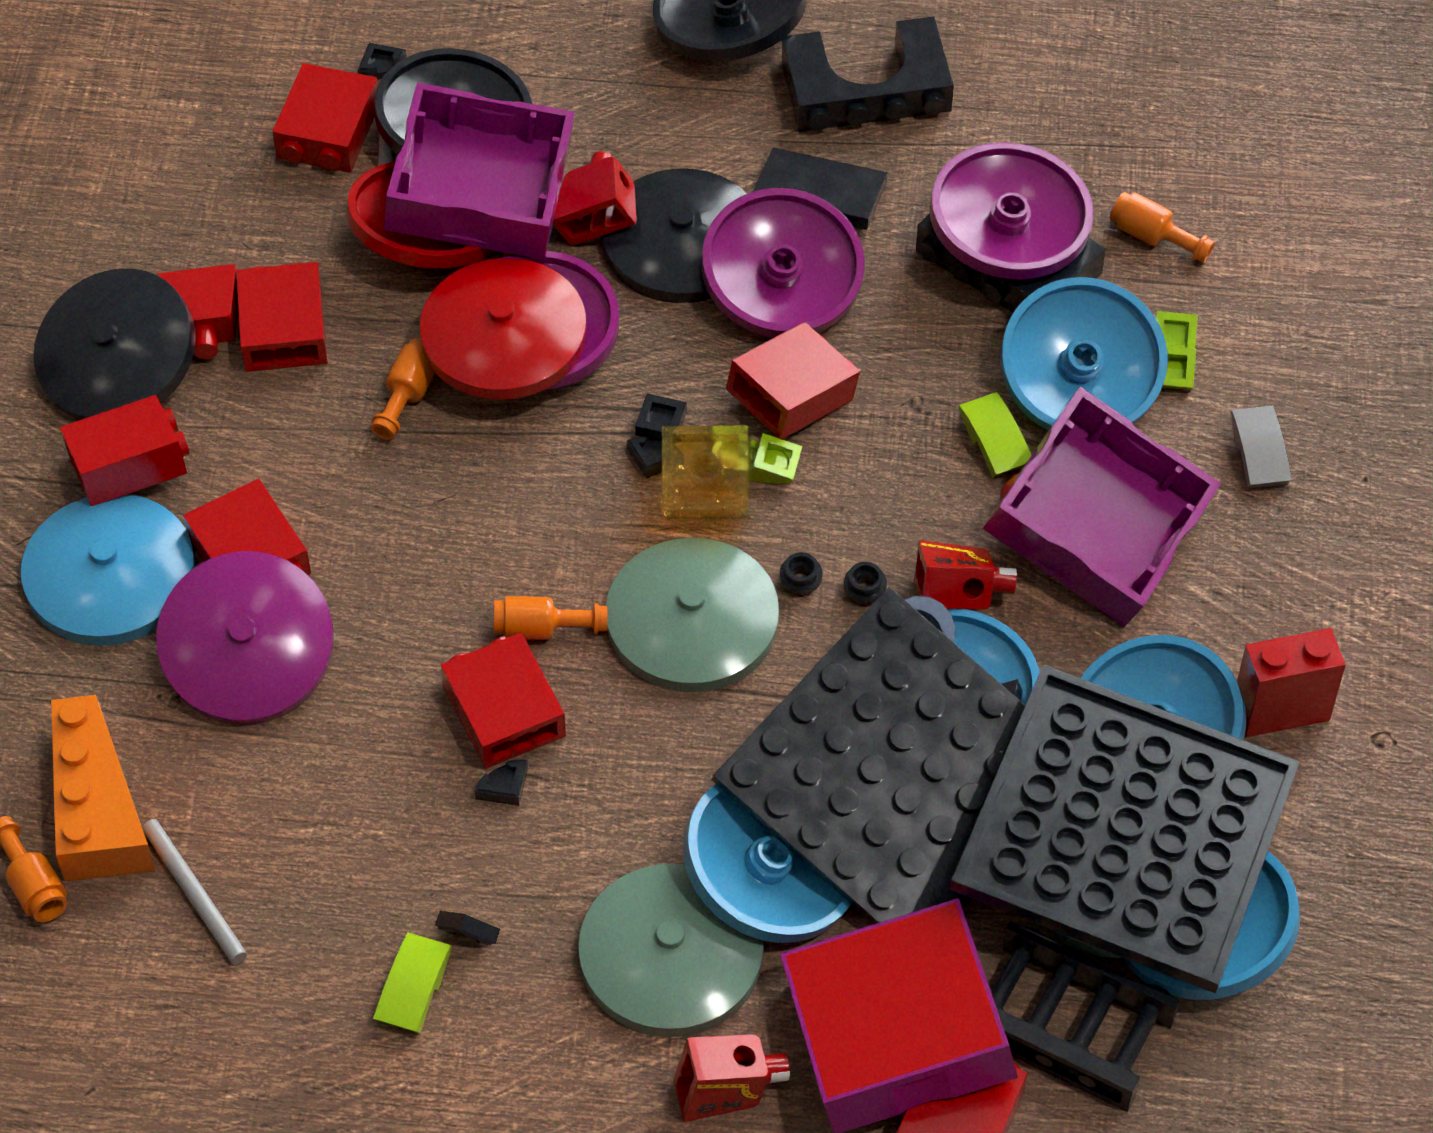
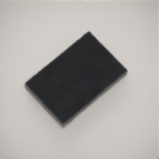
M773 147L753 192L769 188H788L804 191L832 204L849 220L853 227L867 230L885 188L888 172Z

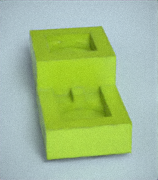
M1157 311L1155 318L1163 332L1168 356L1167 372L1162 388L1193 390L1198 315Z
M997 392L958 406L972 444L979 445L992 479L1022 469L1031 457V452L1011 412Z
M719 428L714 439L706 470L723 476L752 482L792 484L802 446L762 433L758 442Z
M407 932L388 975L373 1019L421 1034L434 990L439 991L453 946Z

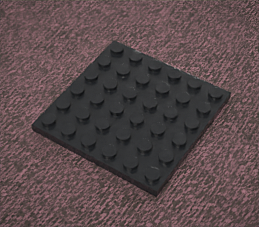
M888 587L716 771L711 780L871 923L877 924L959 898L964 910L973 898L950 890L951 880L1026 705L892 588Z
M1043 664L953 875L949 889L1216 994L1300 761Z

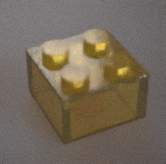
M748 425L662 426V512L666 519H751V434Z

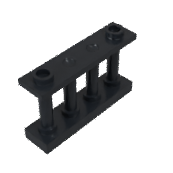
M1010 921L1005 930L1003 950L1011 953V956L991 990V994L1006 1034L1012 1057L1128 1112L1136 1097L1140 1076L1134 1074L1131 1068L1155 1022L1169 1029L1172 1028L1180 1001L1172 998L1161 987L1155 985L1147 986L1045 938L1039 930L1033 927H1021ZM1028 962L1053 973V976L1030 1018L1021 1020L1006 1013L1003 1008ZM1070 982L1095 993V996L1073 1038L1065 1041L1048 1033L1045 1028ZM1114 1002L1137 1013L1138 1016L1115 1060L1106 1061L1090 1053L1088 1048Z

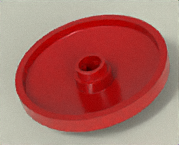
M396 161L385 163L366 171L351 186L347 201V221L350 229L366 247L385 258L422 268H454L475 263L495 252L489 249L384 230L386 196Z
M517 258L484 260L455 271L432 291L426 300L420 318L422 348L426 360L433 371L453 388L463 393L486 399L505 400L526 397L554 385L567 375L579 360L585 346L587 334L584 305L572 284L561 274L545 265Z

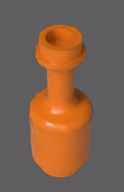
M1124 191L1119 196L1110 214L1109 219L1117 223L1116 228L1151 246H1157L1162 240H1168L1193 253L1192 260L1195 262L1198 260L1205 263L1215 246V242L1210 240L1207 235L1199 239L1172 224L1173 213L1171 210L1136 192L1131 195Z
M421 338L411 339L408 344L401 348L386 377L385 384L387 390L392 395L383 413H376L373 416L370 427L371 431L379 438L385 440L393 439L394 435L400 430V424L397 420L407 402L415 403L420 401L435 375L424 355Z
M505 596V600H494V635L510 637L522 632L525 640H548L552 638L554 630L558 627H592L594 634L607 632V606L594 604L593 610H560L554 606L552 598L546 596Z
M9 816L0 817V847H3L11 861L5 873L8 885L26 915L33 917L37 922H48L57 918L65 911L68 904L66 900L67 891L48 859L42 853H27L18 838L21 832L19 824Z

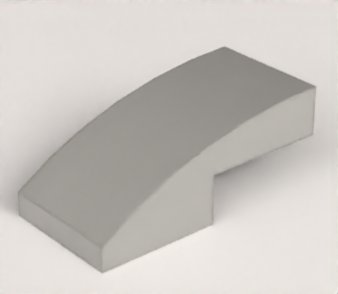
M1273 405L1232 410L1230 413L1236 450L1241 452L1247 489L1289 484L1292 479L1287 453Z

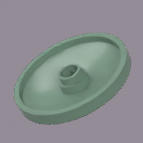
M673 539L643 550L627 562L619 571L609 589L606 601L608 610L607 633L616 655L638 677L655 686L673 691H711L726 687L743 679L753 672L767 657L778 632L779 602L769 575L747 553L732 545L712 539Z
M684 864L648 866L617 879L602 891L592 903L580 930L579 963L584 983L590 995L598 1006L612 1019L632 1030L648 1035L681 1037L697 1034L716 1027L734 1015L745 1004L756 987L762 969L763 940L743 934L719 919L696 893Z

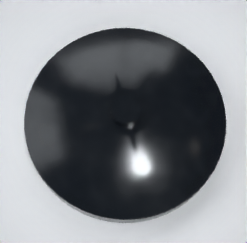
M654 0L653 18L661 40L676 53L702 61H728L757 54L784 39L803 17L807 0Z
M442 48L413 54L390 68L378 85L375 96L374 116L382 139L398 155L405 143L406 121L417 82L471 92L485 98L500 101H519L532 104V99L521 78L500 61L470 50Z
M679 168L662 170L635 180L636 224L602 236L603 251L609 267L626 286L648 298L670 303H693L711 299L706 289L701 269L705 236L719 212L732 201L747 193L725 177L698 169Z
M121 268L94 274L68 289L56 300L45 315L39 327L34 345V367L38 381L43 391L54 404L77 420H82L153 395H157L161 404L180 385L190 367L196 343L193 316L186 302L175 288L166 280L153 273L138 269Z

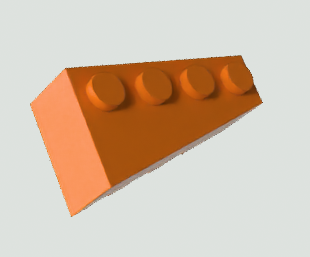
M88 695L51 700L55 849L64 881L155 871L148 843L97 696Z

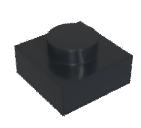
M646 394L635 424V436L648 437V439L666 443L670 442L676 445L687 414V402Z

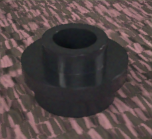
M794 553L781 565L780 581L792 593H810L816 590L822 582V567L808 553ZM804 574L807 577H796L795 575Z
M871 562L855 564L844 577V590L846 594L858 603L867 604L875 602L887 588L885 574L876 564ZM862 583H867V584H870L871 586H869V587H863V586H860V584H862Z

